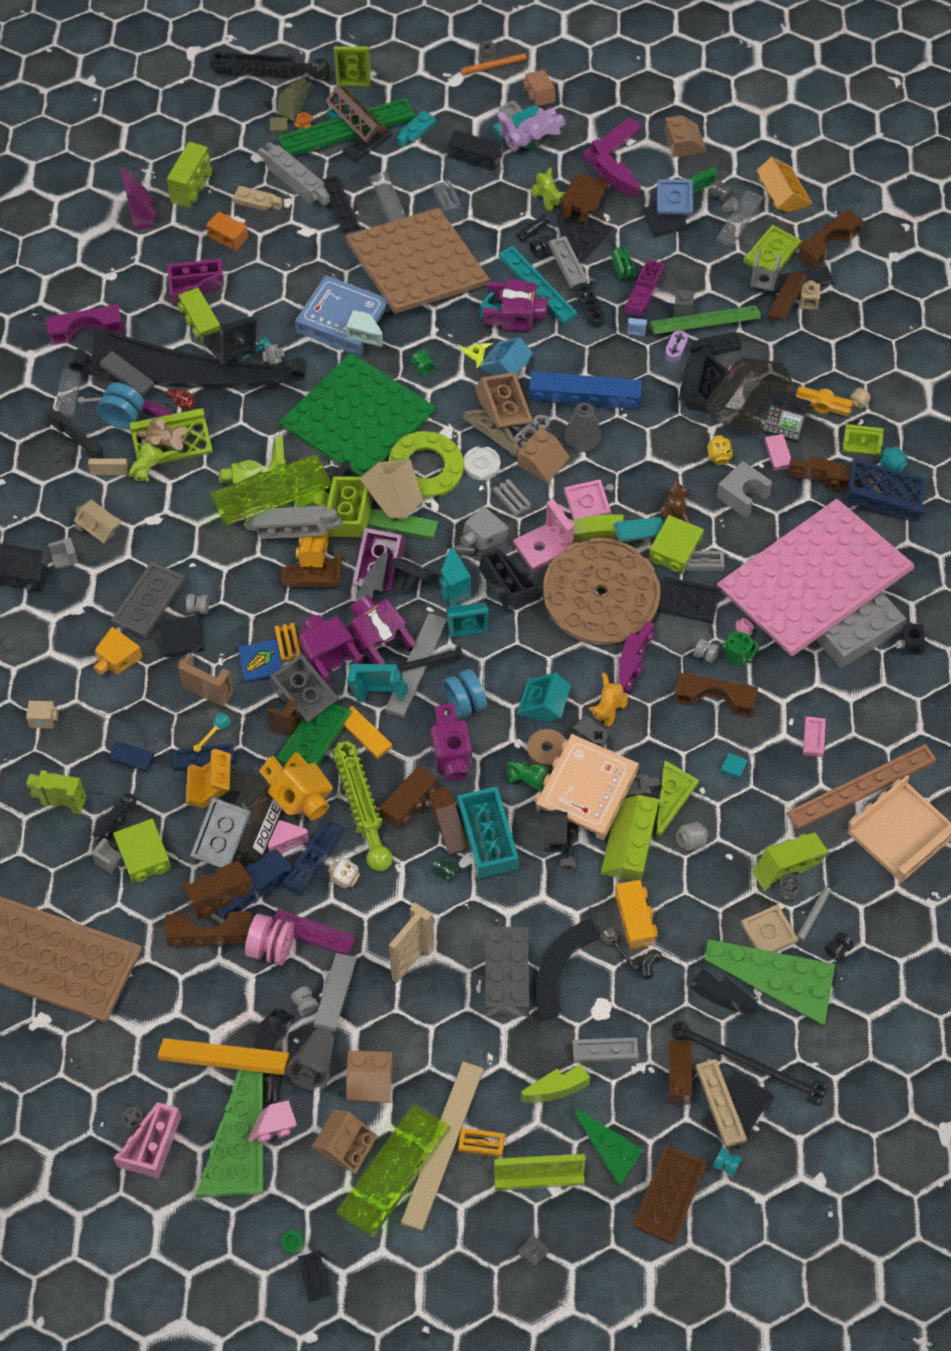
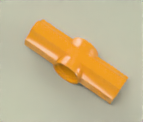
M799 386L796 394L798 398L811 401V406L814 407L815 411L822 414L830 411L849 416L853 405L852 400L835 396L828 389L816 391Z

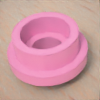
M746 618L737 620L735 623L737 632H743L750 636L753 633V624Z

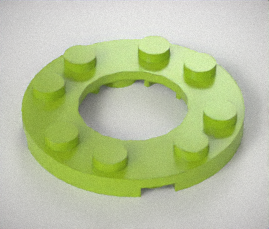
M428 431L415 432L400 439L392 448L389 461L407 460L414 452L424 451L425 449L437 452L444 460L445 467L438 476L433 478L416 476L422 499H429V497L438 495L441 497L456 488L463 475L464 459L460 449L452 440L439 433Z

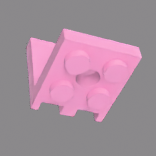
M553 499L547 502L546 524L514 539L513 545L530 570L534 572L550 564L555 556L564 551V548L573 544V529L575 527L572 520L567 519L562 506L557 505ZM540 545L543 546L544 549L541 551H537L534 549V547Z

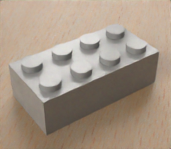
M881 592L818 637L817 642L840 668H843L901 633L906 618Z

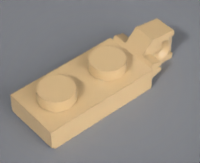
M242 186L238 187L233 197V203L263 211H267L270 208L281 210L283 206L282 198Z

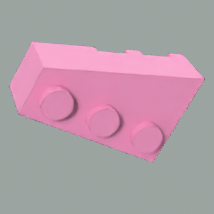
M157 1102L141 1122L139 1129L133 1136H130L124 1148L113 1158L116 1166L159 1179L181 1120L179 1109Z

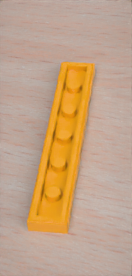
M166 1038L163 1039L157 1055L158 1060L280 1075H285L290 1055L287 1052Z

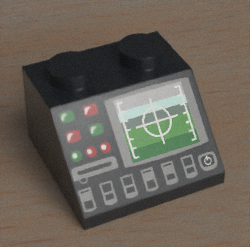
M775 391L762 433L772 436L783 434L786 440L798 443L809 415L811 401Z

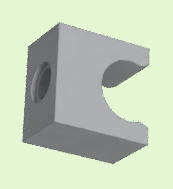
M742 461L719 483L717 498L747 518L751 514L753 501L745 494L756 493L761 498L767 499L771 493L772 481Z

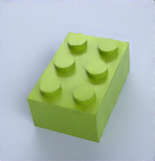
M192 142L187 143L167 177L171 203L190 208L193 202H196L198 193L204 188L205 181L212 174L211 157L208 147Z
M333 476L327 509H335L338 513L337 517L341 518L343 523L336 529H328V537H363L364 529L368 527L373 496L364 486L360 477Z

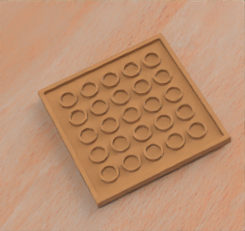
M440 208L348 234L345 237L346 243L382 296L386 299L394 314L488 285V281H490Z

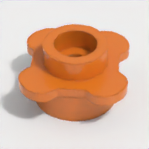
M305 112L299 113L294 126L296 128L311 127L310 123L313 121V117Z

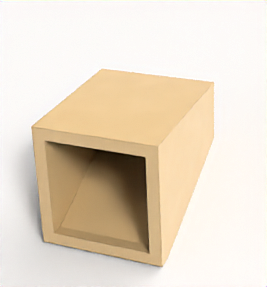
M411 459L378 462L360 477L364 486L389 518H397L399 520L407 518L408 514L416 510L417 506L423 502Z

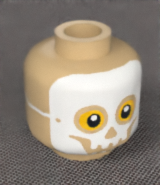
M346 858L340 859L339 862L334 860L328 870L331 873L330 881L343 889L352 888L360 876L358 872L359 867Z

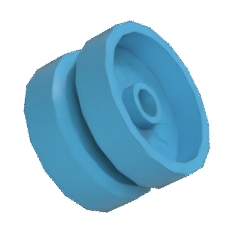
M111 383L105 390L96 410L106 423L116 428L130 429L129 423L136 421L145 403L141 394L134 388L122 383Z
M470 668L461 671L458 678L452 675L443 680L446 698L449 704L454 703L457 717L460 720L470 716L472 710L480 712L487 708V699L482 685Z

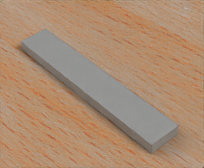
M428 614L407 662L433 655L447 624V619ZM428 665L402 671L403 679L408 684V694L405 695L404 702H399L395 692H393L385 708L386 713L405 718Z

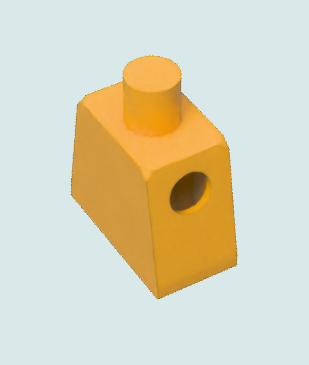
M112 627L95 649L96 658L99 662L93 668L99 675H103L108 669L115 674H120L142 658L141 648Z

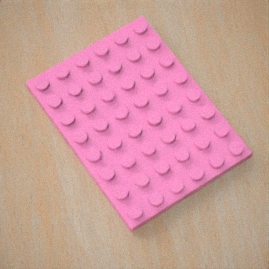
M835 499L717 583V587L721 588L723 594L792 657L913 570L914 564L842 502Z

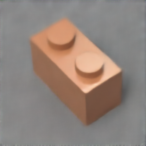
M545 70L525 74V81H523L524 90L528 92L529 99L533 100L536 106L556 102L555 87Z

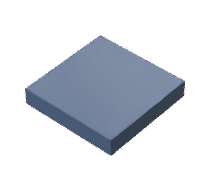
M657 179V215H693V180Z

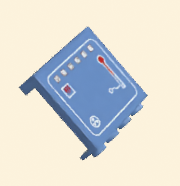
M325 275L296 318V332L361 357L364 353V342L348 339L346 333V325L353 310L371 314L377 324L385 311L390 312V306L383 296Z

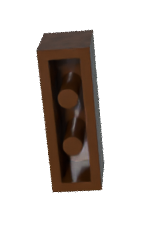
M418 765L380 806V817L398 830L404 825L407 826L411 822L413 815L424 808L426 801L429 799V792L439 790L438 778Z

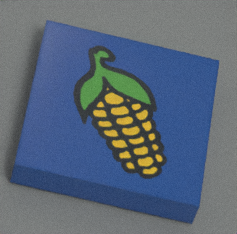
M277 640L238 647L245 683L270 679L272 674L282 668Z

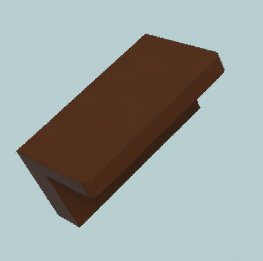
M289 699L283 712L269 707L266 710L269 730L290 737L299 723L297 702Z

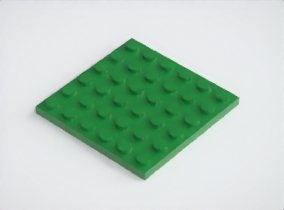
M350 352L279 421V426L340 466L346 460L351 464V474L355 477H361L378 462H386L394 445L403 437L415 433L436 412V407Z

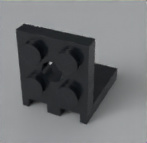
M254 316L221 325L220 331L204 335L202 342L223 366L227 365V361L235 359L236 362L243 360V356L251 354L252 357L256 356L257 320Z

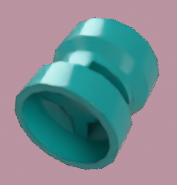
M722 1147L713 1167L718 1170L723 1169L727 1175L734 1177L743 1157L737 1154L732 1155L729 1150Z

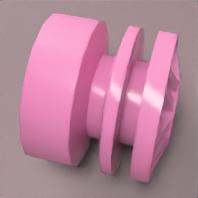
M257 913L248 932L245 955L261 960L266 953L267 962L272 963L275 961V964L282 966L292 947L294 923L286 921L284 924L283 920L278 919L273 927L272 917Z

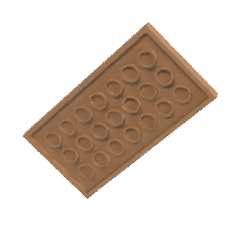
M0 896V986L107 1024L142 951L141 945Z

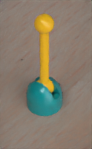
M224 713L216 715L213 721L214 728L199 744L194 745L193 750L195 752L201 751L202 745L216 730H224L231 724L228 716Z

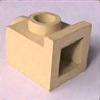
M807 281L801 288L800 309L818 310L820 284H816L814 281Z

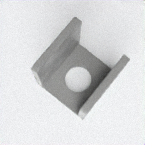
M758 249L753 265L750 286L773 291L779 272L781 253L778 254L774 271L758 268L761 249ZM761 276H767L770 280L768 282H762L759 278Z

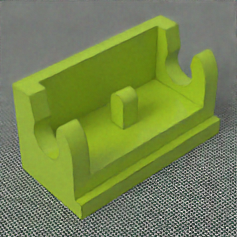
M846 424L842 452L880 456L884 428Z

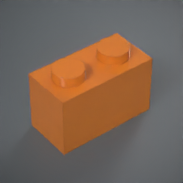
M219 211L206 224L208 237L235 252L248 239V230L244 223L238 222L229 215Z

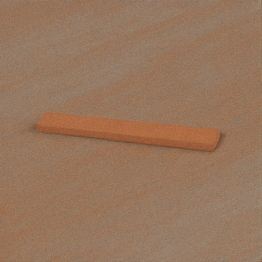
M924 744L788 811L787 816L797 831L892 785L898 779L902 780L907 775L910 776L936 763L937 759L928 746Z

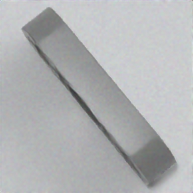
M538 415L533 419L532 423H528L514 437L518 446L521 445L522 448L529 440L524 435L527 433L535 434L537 428L541 427L548 432L550 428L549 418L545 415Z

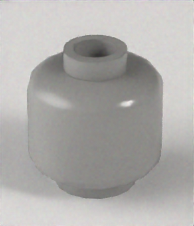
M699 822L682 825L676 834L678 845L686 851L704 847L708 838L707 829Z

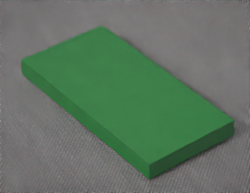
M333 703L308 723L302 719L276 757V760L280 764L286 765L292 755L298 752L307 764L316 763L319 766L343 729L345 722L352 713L351 710Z

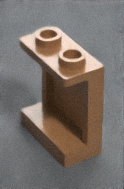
M188 653L185 658L180 660L178 670L182 687L224 707L234 692L230 671L222 669L218 677H214L195 668L192 654Z

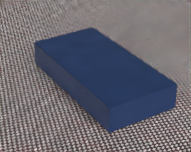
M116 741L108 758L110 761L147 772L154 758V752Z

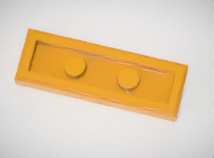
M353 706L349 708L352 713L345 722L344 728L378 760L393 748L392 743Z

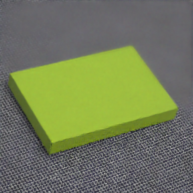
M772 225L744 257L743 262L753 267L757 251L761 249L758 268L774 271L778 254L781 253L780 271L800 247L802 240Z

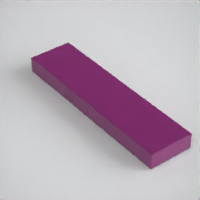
M629 117L599 141L606 146L607 152L611 155L642 130V126ZM590 147L582 154V158L593 166L595 158L590 152Z
M277 909L273 918V927L278 919L283 920L284 924L286 921L294 923V939L334 953L349 956L356 940L354 935Z

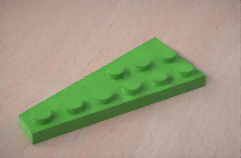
M238 1071L229 1102L226 1105L222 1122H220L210 1151L206 1168H204L200 1185L195 1194L196 1198L263 1194V1143H259L258 1140L249 1142L248 1139L260 1112L263 1111V1072Z

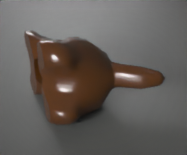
M674 478L671 487L667 490V499L660 509V515L663 518H667L669 515L678 519L681 518L683 521L692 524L686 513V503L684 498L688 497L687 494L691 490L678 484L677 478Z

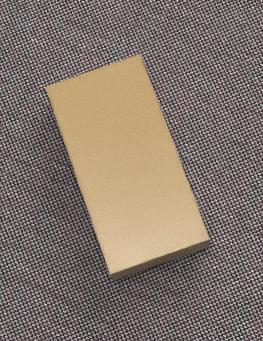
M89 459L88 461L91 475H128L129 473L127 459Z

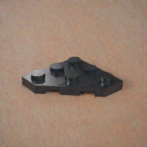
M562 209L556 217L560 238L566 236L581 264L610 233V228L591 217H588L586 223L580 222L581 214L572 210L569 218L562 217L564 212Z

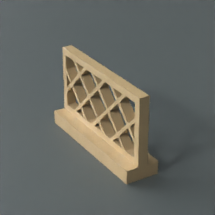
M414 903L410 908V921L389 944L392 980L396 983L399 982L423 952L429 956L434 951L433 916L417 903Z

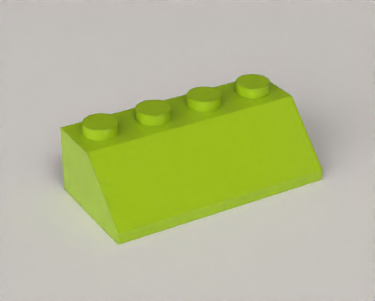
M637 795L623 800L612 823L601 870L602 875L630 881L641 880L642 883L659 799Z

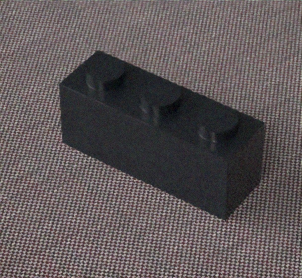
M454 130L447 142V156L495 170L503 156V144Z

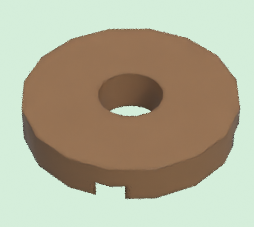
M551 729L535 732L531 735L527 744L530 760L534 764L552 766L557 756L560 757L563 752L561 747L565 738L559 732ZM545 745H549L553 749L549 752H545L542 750V747Z

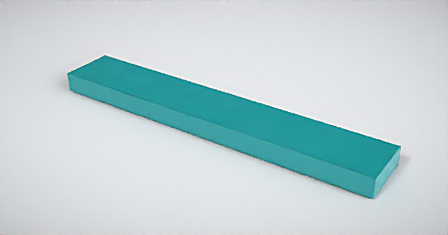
M514 246L499 253V259L519 280L533 282L537 285V297L548 298L547 309L562 325L577 317L578 313Z

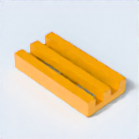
M290 623V626L282 625L283 627L280 628L275 626L282 663L289 662L301 654L294 623ZM288 631H291L293 636L294 646L296 650V655L294 656L292 654ZM283 632L289 657H285L280 635Z
M461 1128L458 1151L502 1157L505 1134ZM465 1135L500 1140V1142L498 1143L479 1139H469L465 1138ZM464 1144H471V1145H478V1146H485V1147H493V1148H499V1149L497 1150V1149H490V1148H483V1147H475V1146H468V1145H464Z

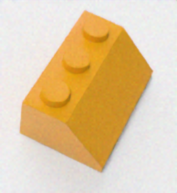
M771 156L756 170L760 176V182L766 186V192L773 198V204L778 210L789 213L813 204L791 166Z

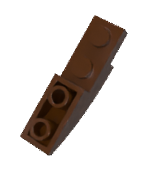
M810 456L809 462L790 459L787 476L824 481V488L848 491L851 469L827 459ZM859 480L854 482V486L863 488Z

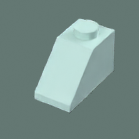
M353 310L346 325L347 338L382 347V331L371 314Z

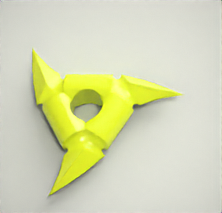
M479 343L468 346V348L458 346L464 354H467L469 358L476 361L478 368L484 360L485 348L494 343Z

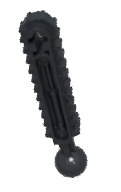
M219 51L210 56L209 61L210 68L219 74L278 76L289 79L290 77L295 78L296 72H307L320 80L326 78L330 73L329 62L323 58H316L311 63L295 62V57L291 56V54L288 56Z

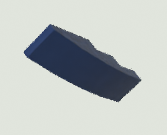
M327 819L306 844V850L295 862L294 869L283 881V887L301 896L334 850L345 831V827Z

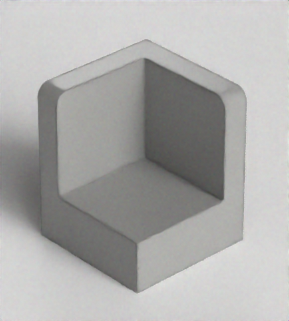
M71 537L48 544L56 569L78 563Z
M105 838L92 851L94 863L110 874L123 861L121 853L111 848L108 840Z

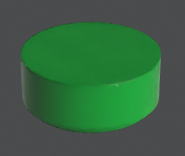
M290 1230L283 1234L281 1237V1247L285 1253L295 1255L302 1250L304 1241L298 1231Z

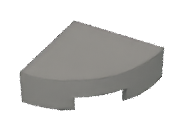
M731 196L721 206L723 212H731L738 209L739 205L736 197Z

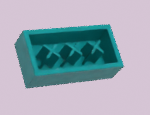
M498 787L458 795L457 807L478 879L518 870L519 858Z

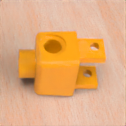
M298 752L292 755L284 768L274 756H271L259 770L271 785L268 793L287 815L305 813L311 821H314L324 815L329 809L330 805L325 798L332 790L331 783L316 763L307 764Z

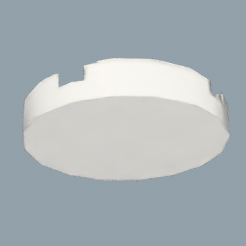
M474 447L464 456V471L475 480H489L496 476L500 470V456L490 447Z

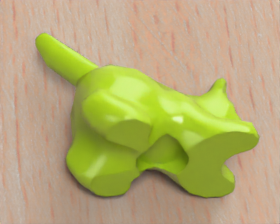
M548 168L546 173L537 174V183L533 184L531 192L535 198L542 196L544 206L548 211H552L553 205L561 204L565 192L557 190L552 177V168Z
M150 443L143 444L139 451L140 459L132 465L128 473L129 477L134 476L136 481L149 482L148 470L162 459L176 455L179 451L169 450L163 453L159 448L154 447Z

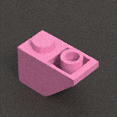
M289 1101L269 1105L260 1112L248 1138L249 1142L258 1140L259 1143H263L272 1139V1136L277 1135L278 1138H282L291 1134L290 1130L296 1127L297 1124Z

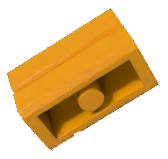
M328 530L323 536L299 537L300 547L296 548V559H299L301 567L323 566L329 543Z

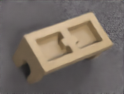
M92 499L80 508L74 519V522L102 543L110 539L115 534L114 530L122 523Z

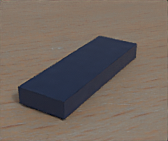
M233 743L201 747L200 752H195L193 748L172 750L174 771L187 770V767L191 764L204 767L211 761V750L213 749L230 753V765L235 764Z

